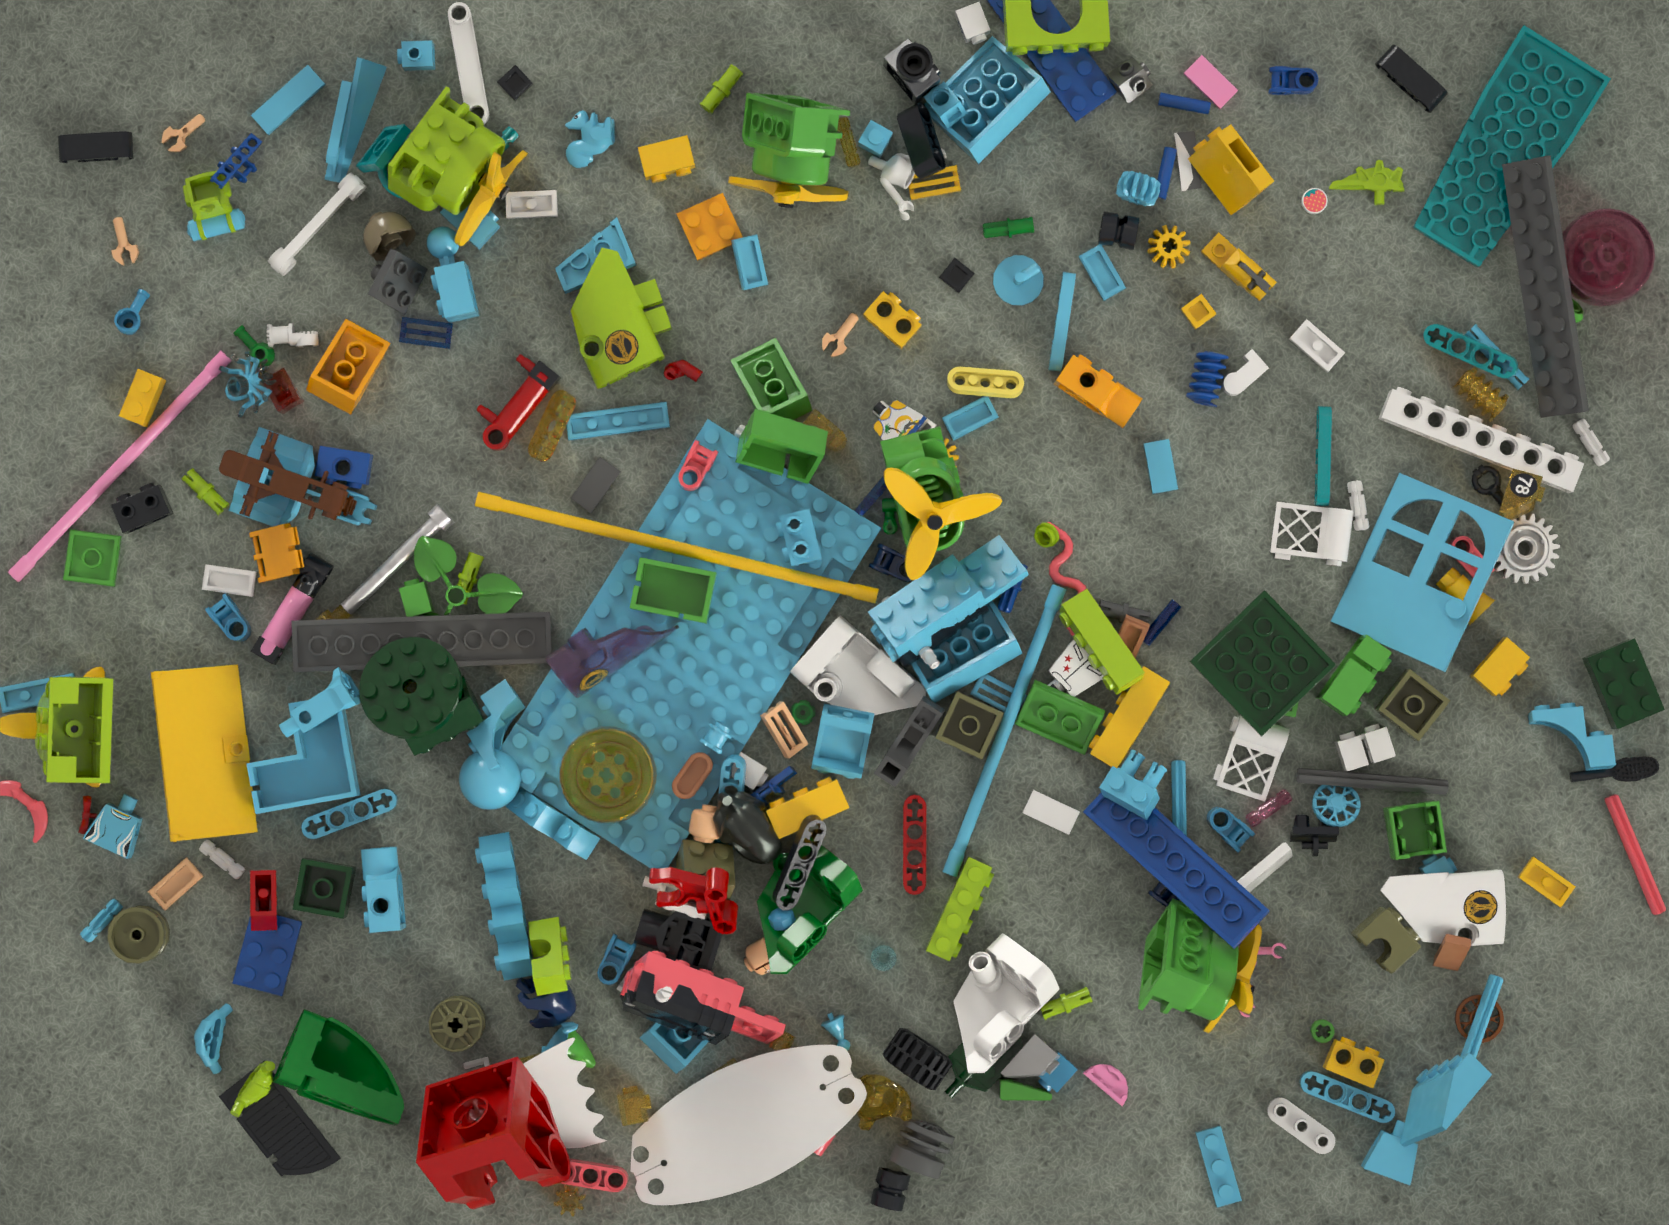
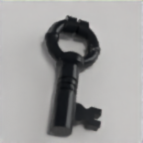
M1482 464L1478 469L1473 470L1472 485L1474 490L1482 495L1492 496L1499 506L1502 507L1503 511L1500 516L1509 519L1510 515H1514L1516 520H1518V512L1500 490L1502 480L1499 471L1492 466H1483ZM1490 472L1495 477V483L1490 485L1488 489H1484L1478 483V479L1482 477L1481 474L1485 475Z

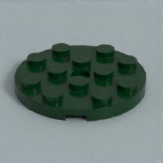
M420 637L398 639L379 649L366 664L359 686L360 702L368 719L382 732L401 739L424 737L443 727L453 716V711L462 696V675L455 659L440 644ZM409 681L417 683V689L411 694L404 692Z

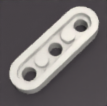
M1278 1097L1270 1101L1267 1113L1273 1122L1316 1153L1326 1154L1334 1148L1335 1137L1329 1129L1285 1098ZM1283 1106L1285 1113L1281 1116L1277 1115V1108ZM1303 1121L1306 1123V1128L1300 1131L1297 1129V1125ZM1320 1137L1327 1138V1143L1323 1146L1318 1144Z

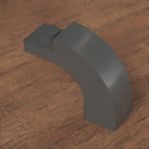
M923 696L874 774L896 787L945 709Z

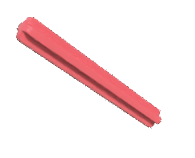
M1617 794L1605 798L1607 808L1652 914H1661L1666 911L1662 897L1622 802Z

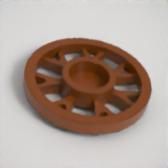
M1481 994L1465 998L1457 1007L1455 1024L1459 1033L1466 1039L1468 1035L1463 1030L1468 1025H1472L1482 997ZM1469 1001H1472L1475 1009L1471 1012L1465 1007V1004ZM1497 1002L1494 1008L1496 1007L1499 1015L1490 1017L1489 1023L1493 1021L1498 1026L1495 1031L1487 1027L1485 1031L1486 1038H1483L1481 1043L1494 1039L1503 1027L1504 1015ZM1460 1014H1468L1469 1021L1460 1022Z

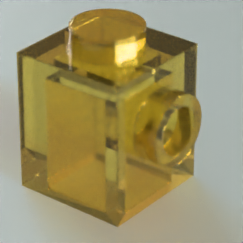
M637 1085L622 1088L623 1093H618L617 1095L622 1126L648 1122V1110L652 1109L650 1095L644 1094V1089L638 1090Z

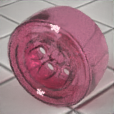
M1610 208L1595 209L1574 219L1562 232L1571 294L1575 299L1595 306L1616 305L1636 295L1648 282L1655 260L1654 243L1646 227L1633 215L1622 210ZM1602 234L1610 237L1608 243L1601 240ZM1586 242L1593 244L1591 252H1587L1584 249ZM1619 243L1623 247L1625 253H1621L1620 248L1618 247ZM1602 251H1609L1612 255V260L1609 259L1606 262ZM1589 261L1592 263L1593 268L1591 271L1584 269V262ZM1619 262H1622L1625 265L1623 272H1619L1617 270V264ZM1605 271L1609 274L1607 281L1600 279L1601 272Z

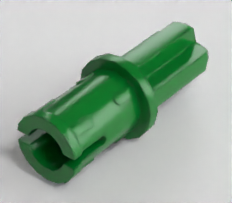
M1008 217L1005 221L984 223L982 227L984 238L1000 236L1011 238L1012 235L1034 233L1032 217L1010 220Z

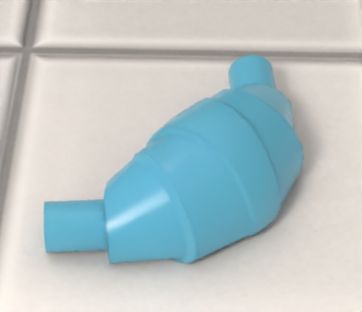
M227 1003L219 1010L213 1011L205 1019H202L194 1034L196 1053L213 1074H217L222 1070L217 1060L220 1057V1046L226 1024L225 1018L233 1011L232 1007Z

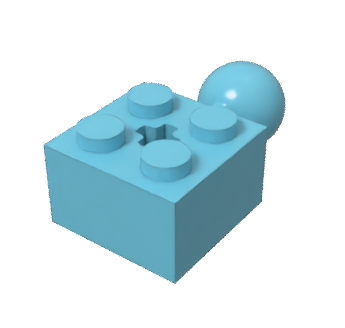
M441 226L433 229L427 237L429 252L438 258L440 262L439 267H434L435 274L431 275L433 288L440 295V300H436L439 315H442V318H445L449 323L478 317L479 311L469 267L464 261L455 263L454 255L459 249V245L455 243L456 232L449 227Z

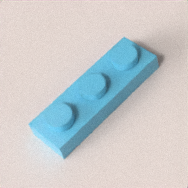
M1221 1126L1195 1132L1216 1207L1242 1201Z

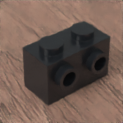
M149 483L140 487V492L131 496L130 493H126L116 498L117 502L112 504L111 507L122 533L129 534L174 514L161 485Z

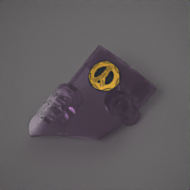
M676 625L671 629L657 632L650 626H640L635 630L622 628L594 640L587 628H584L567 640L568 643L562 645L545 657V659L567 689L576 698H579L668 637L679 626Z

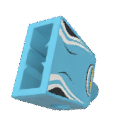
M124 794L118 807L111 803L106 804L85 833L83 839L126 859L132 858L143 819L132 813L138 799Z

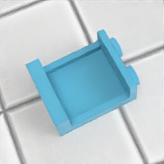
M824 703L811 768L820 773L840 774L849 779L862 778L874 713Z

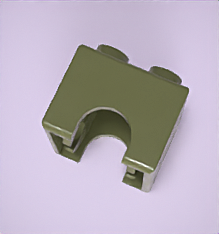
M1378 907L1351 934L1359 943L1362 942L1365 946L1373 940L1381 938L1384 942V952L1375 961L1383 970L1394 973L1421 948V945L1418 943L1421 938L1411 927H1404L1400 923L1403 918L1394 908Z

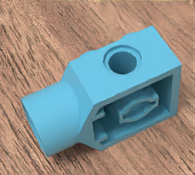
M397 846L362 849L363 881L366 883L365 886H362L363 902L367 901L368 911L364 912L365 927H369V933L399 931L406 928L402 874L398 865ZM380 898L388 902L387 911L380 909Z

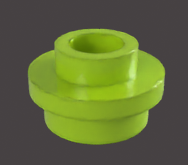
M1044 522L1036 527L1034 539L1041 547H1052L1059 541V533L1053 525Z

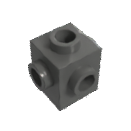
M1133 57L1122 62L1117 68L1107 74L1117 93L1127 103H1130L1153 86L1148 77L1151 73L1143 62L1139 64Z

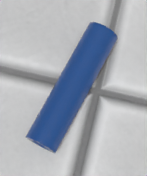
M1160 93L1158 102L1160 106L1209 114L1211 102Z
M1171 147L1164 148L1157 179L1161 183L1158 197L1166 200L1177 153V149Z

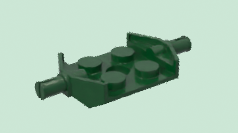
M1021 1037L985 1073H968L962 1042L948 1056L953 1063L952 1069L956 1078L944 1092L949 1094L955 1087L949 1095L952 1099L965 1086L987 1092L1002 1076L1001 1072L1024 1047Z

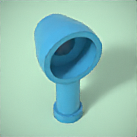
M139 289L137 291V296L130 308H123L116 313L114 322L116 328L121 333L133 335L139 329L141 319L138 313L146 299L150 297V294L145 290ZM129 322H130V323H133V326H132V327H130V328H126V327H125V325H126L127 323H129Z

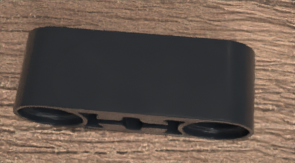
M1394 44L1375 63L1378 69L1381 67L1388 74L1387 77L1416 103L1419 101L1426 107L1425 111L1431 113L1448 94L1438 81Z
M919 102L898 113L897 121L912 168L917 177L924 180L945 169V159L926 106Z
M119 131L58 136L60 163H67L69 160H78V162L113 161L121 157H129V160L134 159L132 132Z

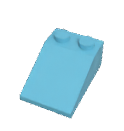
M656 1022L640 1037L675 1073L685 1068L709 1042L708 1040L698 1039L695 1035L690 1036L685 1034L684 1031L679 1032Z

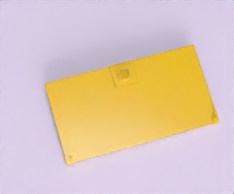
M238 664L151 672L170 842L258 832L251 793L253 788L250 786L246 764L250 763Z

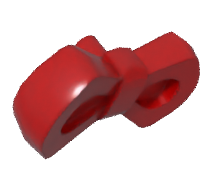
M83 796L82 821L78 830L80 834H85L88 831L89 818L96 819L97 816L96 813H90L92 796Z

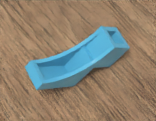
M506 679L480 696L485 704L482 709L488 718L476 728L467 732L471 740L468 743L473 753L479 752L490 771L501 767L497 762L494 748L502 749L503 738L508 726L526 708Z
M1575 703L1560 704V708L1550 709V705L1535 706L1534 710L1528 714L1529 724L1548 726L1566 735L1579 750L1586 771L1611 769L1616 765L1612 735H1605L1604 731L1590 732L1587 737L1583 706L1576 707Z
M522 787L519 788L514 799L505 806L531 827L553 838L567 850L585 860L588 859L600 840L590 830L565 816Z

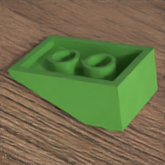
M776 338L730 360L754 410L766 411L770 414L792 420L813 411L805 389Z

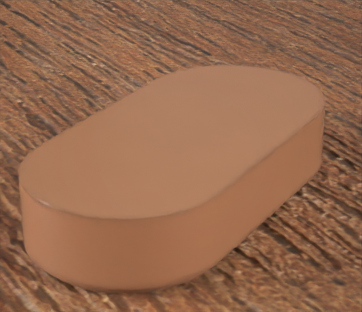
M698 752L691 755L672 783V790L678 798L689 799L697 793L713 769V762L709 755Z

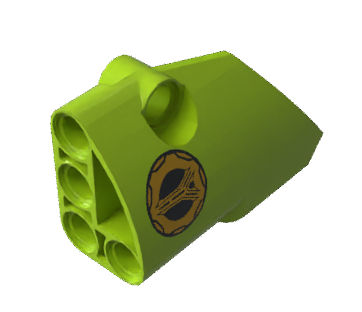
M603 247L596 257L571 308L580 351L597 389L604 388L608 383L617 382L634 371L636 373L658 360L660 362L665 359L644 313L641 300L618 251ZM590 343H595L599 346V352L595 356H588L585 353V347Z

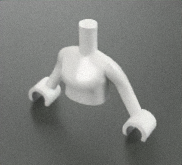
M941 148L942 153H943V156H944V159H945V158H946V153H945V151ZM897 153L888 161L872 155L868 165L882 170L880 178L882 186L898 205L901 219L909 220V214L904 211H914V206L912 202L904 201L893 186L898 185L907 189L912 182L915 172L909 155Z

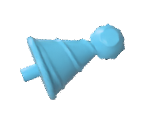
M831 1012L827 1014L829 1020L823 1022L821 1026L838 1040L837 1046L843 1047L848 1051L850 1049V1042L844 1039V1015L841 1014L834 1017Z

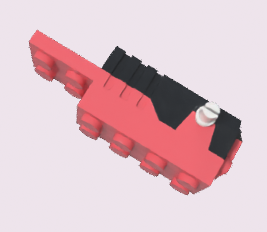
M649 951L635 962L634 967L629 972L627 971L620 994L624 1011L679 1032L684 1031L687 1035H695L698 1039L708 1040L709 1043L714 1045L727 1038L731 1031L769 1044L783 1035L786 1026L780 1023L779 1019L774 1016H762L755 1013L753 1008L747 1006L739 1007L744 987L737 985V981L730 978L721 979L715 977L713 972L706 969H694L690 967L688 962L683 960L673 961L666 958V954L659 951Z

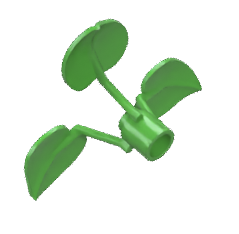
M421 536L418 539L414 550V564L418 574L428 582H434L441 576L449 588L445 595L449 605L444 615H449L453 606L462 605L467 597H479L478 606L485 614L506 613L523 596L521 589L514 581L497 573H489L479 578L477 582L479 592L466 593L463 587L459 585L453 586L445 574L452 571L456 565L457 556L453 547L443 540ZM427 613V614H425V615H423V616H440V615L437 614V613Z

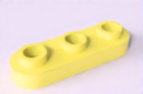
M955 367L948 373L947 386L956 394L1016 398L1023 391L1024 379L1015 371ZM957 379H962L964 381V384L958 385L955 383V381ZM987 381L990 385L983 387L981 382ZM1012 383L1015 385V388L1008 389L1006 385Z

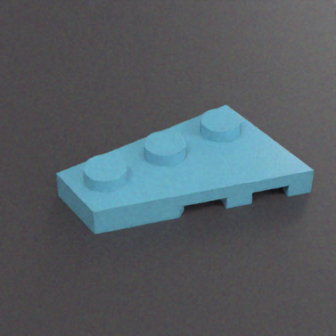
M617 217L601 233L598 232L593 236L592 240L583 248L575 251L555 268L565 294L582 287L602 247L618 251L626 269L636 266Z

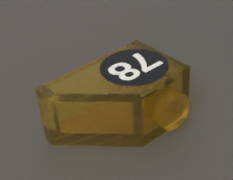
M1513 468L1498 515L1514 520L1533 511L1536 502H1542L1546 487L1541 486L1543 476Z

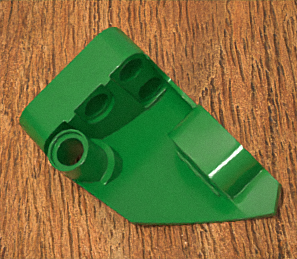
M822 845L798 903L791 909L796 920L788 929L774 930L770 925L768 917L773 910L779 908L772 896L789 853H781L773 861L775 871L757 900L771 974H788L823 939L827 932V926L863 891L856 873ZM810 846L801 847L798 851V856L804 857L808 855ZM793 869L789 873V879H797L801 874V870ZM787 893L786 896H781L782 901L785 898H790V895Z

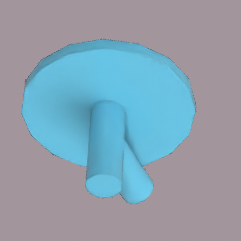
M1013 255L1005 258L997 266L993 275V285L997 295L1003 301L1011 305H1025L1031 303L1039 296L1043 288L1044 276L1040 266L1033 259L1024 255Z

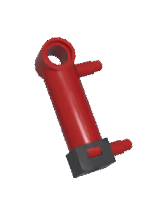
M522 354L518 355L516 361L530 373L498 416L483 405L477 407V412L491 423L483 432V441L488 448L494 451L505 449L547 393L561 379L559 375L540 360L535 364ZM494 431H501L503 434V440L499 444H492L490 442V435Z

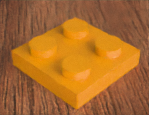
M723 193L676 213L697 261L732 246L731 240L743 237Z

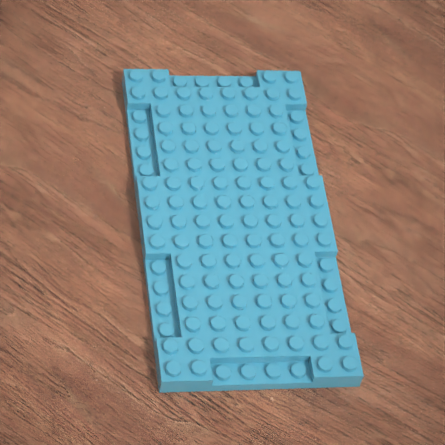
M707 419L695 440H698L700 445L709 450H717L719 453L700 487L694 491H687L679 484V472L686 461L689 448L638 532L848 582L880 532L881 527L810 483L807 484L787 478L786 468H784L783 474L780 476L735 462L739 438ZM688 472L683 476V481L687 485L695 484L698 479L697 475L693 472ZM810 509L822 560L792 567L791 562L785 563L782 548L787 546L785 538H779L776 523L781 522L779 517L781 515ZM630 543L572 633L568 643L522 716L502 744L501 750L508 753L519 767L521 774L520 787L603 837L647 867L668 868L678 853L682 840H686L690 834L689 824L692 811L702 809V804L708 805L719 788L721 767L724 760L730 755L740 754L761 721L760 715L768 710L790 675L791 669L802 656L840 594ZM639 558L716 572L717 576L707 624L683 619L684 614L681 613L679 618L630 609L634 585L641 587V582L635 580ZM596 669H607L609 671L607 677L586 691L579 690L582 678L589 672ZM716 722H719L730 729L728 734L732 737L726 740L721 754L699 741L701 737L704 738L710 729V723L715 725ZM698 752L709 755L713 762V769L697 793L689 799L678 798L672 790V783L691 755Z

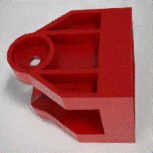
M518 1056L426 1086L416 1163L445 1202L466 1204L470 1209H478L494 1204L495 1199L491 1188L498 1180L491 1163L501 1160L507 1163L519 1180L535 1181L542 1187H549L569 1179L571 1173L569 1156L560 1138L547 1097Z

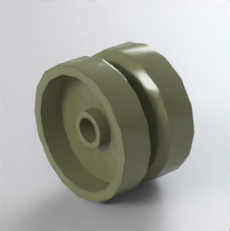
M138 905L122 910L113 918L108 927L107 939L110 949L118 958L127 963L139 964L156 958L165 950L169 942L170 928L167 919L160 911L151 906ZM139 930L142 933V937L135 936V931Z

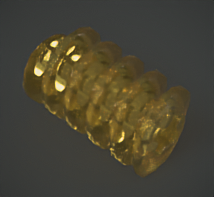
M1475 366L1467 370L1451 389L1459 385L1458 395L1460 396L1467 392L1468 395L1465 401L1469 402L1475 399L1473 408L1476 409L1483 406L1481 415L1484 416L1491 413L1489 422H1491L1507 405L1506 402L1509 395L1506 393L1499 397L1501 388L1496 387L1491 390L1493 381L1489 380L1483 383L1486 375L1482 373L1475 376L1478 370Z

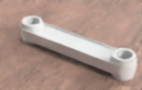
M456 2L448 9V20L463 103L469 104L471 112L476 108L483 109L484 116L482 121L486 124L489 119V109L472 14L466 4ZM458 8L466 10V15L461 20L453 18V12Z
M352 172L346 175L338 185L340 190L285 249L280 247L271 255L268 260L271 267L282 276L286 275L297 262L294 256L349 198L355 201L365 191L366 185L363 184L364 182Z

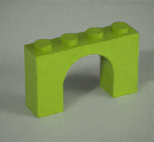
M1003 0L1006 52H1012L1013 55H1025L1028 51L1038 50L1039 54L1053 53L1054 49H1063L1065 53L1078 52L1079 48H1089V51L1092 52L1104 50V47H1108L1110 43L1108 0H1079V23L1072 30L1062 34L1049 33L1037 25L1032 15L1031 0Z

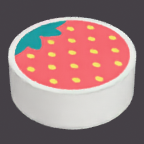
M1319 188L1307 190L1301 199L1303 209L1310 214L1322 212L1328 202L1327 195Z

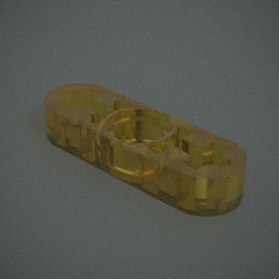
M558 390L552 395L528 446V453L532 458L545 462L553 455L576 405V399L572 394L564 390ZM553 420H555V427L552 431L549 432L548 426Z

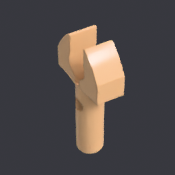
M198 114L180 130L172 129L169 126L163 132L162 143H166L171 137L178 138L177 143L169 148L168 151L182 152L187 147L185 144L186 137L205 122L204 116Z
M116 217L113 219L118 246L115 250H111L112 256L118 263L125 266L122 258L125 248L130 252L131 261L134 264L139 255L138 246L131 245L128 242L123 218Z
M851 313L837 333L831 335L826 333L822 338L823 351L830 342L838 340V347L831 357L842 355L846 351L847 347L844 345V339L859 320L856 314Z

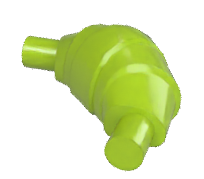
M272 1061L260 1063L249 1075L230 1111L233 1116L239 1117L244 1108L258 1102L269 1093L273 1081L272 1073L275 1069V1064Z

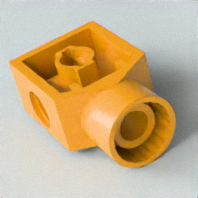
M1080 354L1078 357L1073 355L1054 382V385L1095 413L1110 419L1123 428L1143 398L1118 381L1116 383L1113 382L1112 379L1114 377L1103 369L1097 371L1091 367L1092 362ZM1080 377H1089L1092 381V386H1082Z

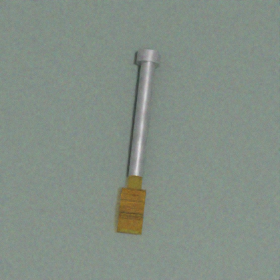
M436 504L428 512L430 518L332 613L327 609L315 620L348 619L414 555L416 543L421 536L432 538L441 528L446 531L455 522Z

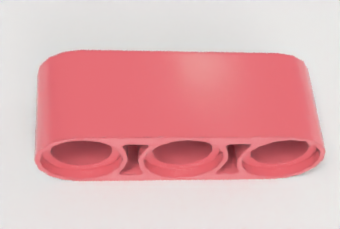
M569 1158L572 1175L567 1181L562 1182V1184L619 1192L626 1187L628 1174L625 1169L619 1166ZM594 1169L598 1174V1178L595 1181H588L584 1176V1171ZM612 1173H619L623 1177V1183L621 1185H613L609 1180V1176Z

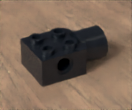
M907 39L884 57L883 66L914 105L923 100L924 96L940 83L939 74L941 73L933 63L931 52L924 45L918 44L916 41L912 43Z
M644 908L634 943L658 950L666 954V958L673 961H686L694 969L712 971L723 934L715 931L711 920L707 918L705 920L692 918L678 911L668 916Z

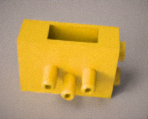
M1230 124L1223 130L1219 126L1207 136L1210 140L1207 142L1204 139L1193 147L1195 153L1188 160L1229 214L1233 215L1270 186L1274 180Z

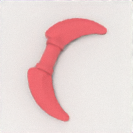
M12 780L1 781L0 796L13 797L30 811L34 821L33 842L37 843L44 835L48 825V813L42 800H34L27 795L21 788L20 782Z

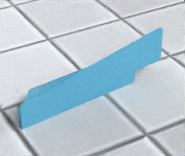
M357 57L353 82L342 80L326 154V163L328 165L325 180L340 183L346 176L384 77L386 66Z

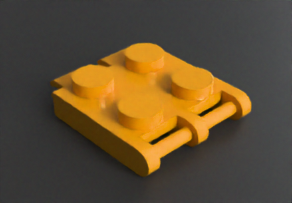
M287 523L249 533L250 538H253L256 554L253 555L254 561L257 560L260 577L258 578V583L300 574L299 568L304 567L301 549H295L296 545H300L297 527H291V524ZM258 536H259V541H260V546H261V551H262V553L260 552V547H259V542H258ZM262 559H263V562H264V567H265L266 576H265V573H264V568H263Z

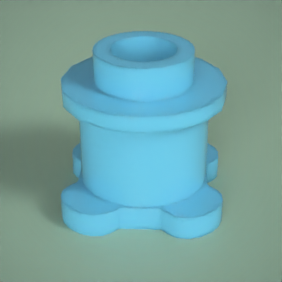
M716 722L715 725L710 723V729L704 738L701 737L699 741L721 754L726 740L732 737L728 734L730 729L719 722Z

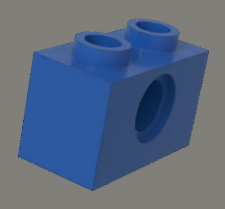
M320 446L315 476L322 479L324 471H328L329 475L325 484L332 485L333 481L347 482L346 486L350 488L361 489L362 485H369L373 455ZM343 461H347L350 464V471L346 475H340L338 472V465Z

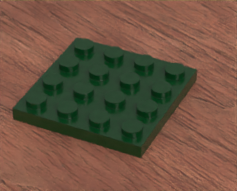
M1265 590L1189 661L1261 737L1336 666L1325 652Z

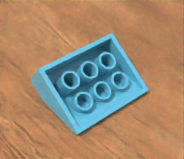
M992 36L946 82L968 114L947 129L929 104L926 102L924 105L928 109L931 119L966 154L979 164L1051 91L1039 74L1016 55H1013L1012 52H1006V47Z
M993 600L987 603L989 609L987 613L979 615L977 620L969 622L968 626L962 630H957L955 635L933 649L934 654L937 656L936 659L940 662L937 668L931 669L921 658L910 664L933 702H938L1023 654L1017 639Z
M1470 1052L1463 1056L1456 1055L1451 1061L1447 1059L1440 1066L1436 1064L1429 1071L1427 1069L1423 1070L1416 1078L1418 1083L1411 1092L1400 1144L1406 1147L1445 1131L1492 1074Z

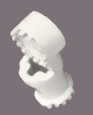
M289 323L288 326L277 327L267 324V334H269L267 335L269 337L267 338L268 347H273L274 344H290V346L303 348L305 345L319 346L317 331H311V334L309 331H307V334H305V331L303 333H295L294 323Z

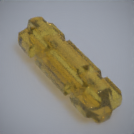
M842 117L839 118L837 131L843 133L840 142L843 153L846 154L847 166L855 167L860 165L859 154H856L857 147L852 130L849 129L851 127L849 119Z

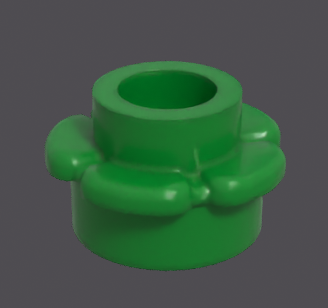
M800 700L799 703H794L790 710L795 722L802 725L810 724L816 714L814 706H811L807 700ZM801 710L805 711V715L800 714Z

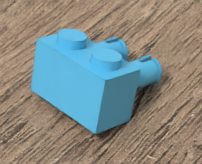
M810 509L779 516L781 522H777L776 527L779 538H785L787 547L782 548L785 563L791 562V566L794 567L822 560Z
M1131 749L1121 768L1112 766L1099 788L1104 797L1147 820L1160 799L1156 787L1167 772V769L1162 765L1158 766L1157 762H1153L1143 780L1135 779L1134 775L1145 757L1139 752L1136 754V751Z

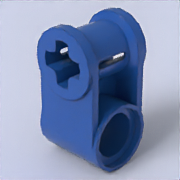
M1286 66L1269 68L1272 77L1271 88L1268 93L1271 95L1310 94L1318 84V75L1310 68H1291ZM1305 75L1309 76L1313 81V85L1303 87L1299 82V78Z

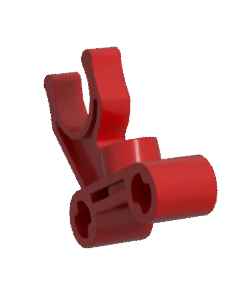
M673 867L650 869L649 883H669L679 888L672 892L659 891L656 899L658 907H679L693 899L696 901L698 914L709 913L715 931L721 934L735 932L738 905L734 901L726 900L729 873L725 869L711 868L706 872V876Z

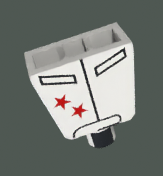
M1073 639L1049 668L1048 672L1054 680L1048 685L1062 692L1066 691L1069 695L1075 697L1102 680L1104 676L1099 669L1095 670L1091 666L1087 658L1089 654L1084 648H1079Z

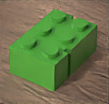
M755 409L739 437L735 462L782 476L786 453H788L790 456L786 477L808 484L825 455L828 431Z
M640 557L635 580L641 582V587L634 585L630 609L679 618L681 613L684 614L683 619L707 624L717 573Z
M1360 635L1316 698L1341 716L1354 714L1362 703L1359 700L1363 693H1369L1377 681L1374 678L1377 672H1384L1392 660L1389 656L1392 652L1370 636Z

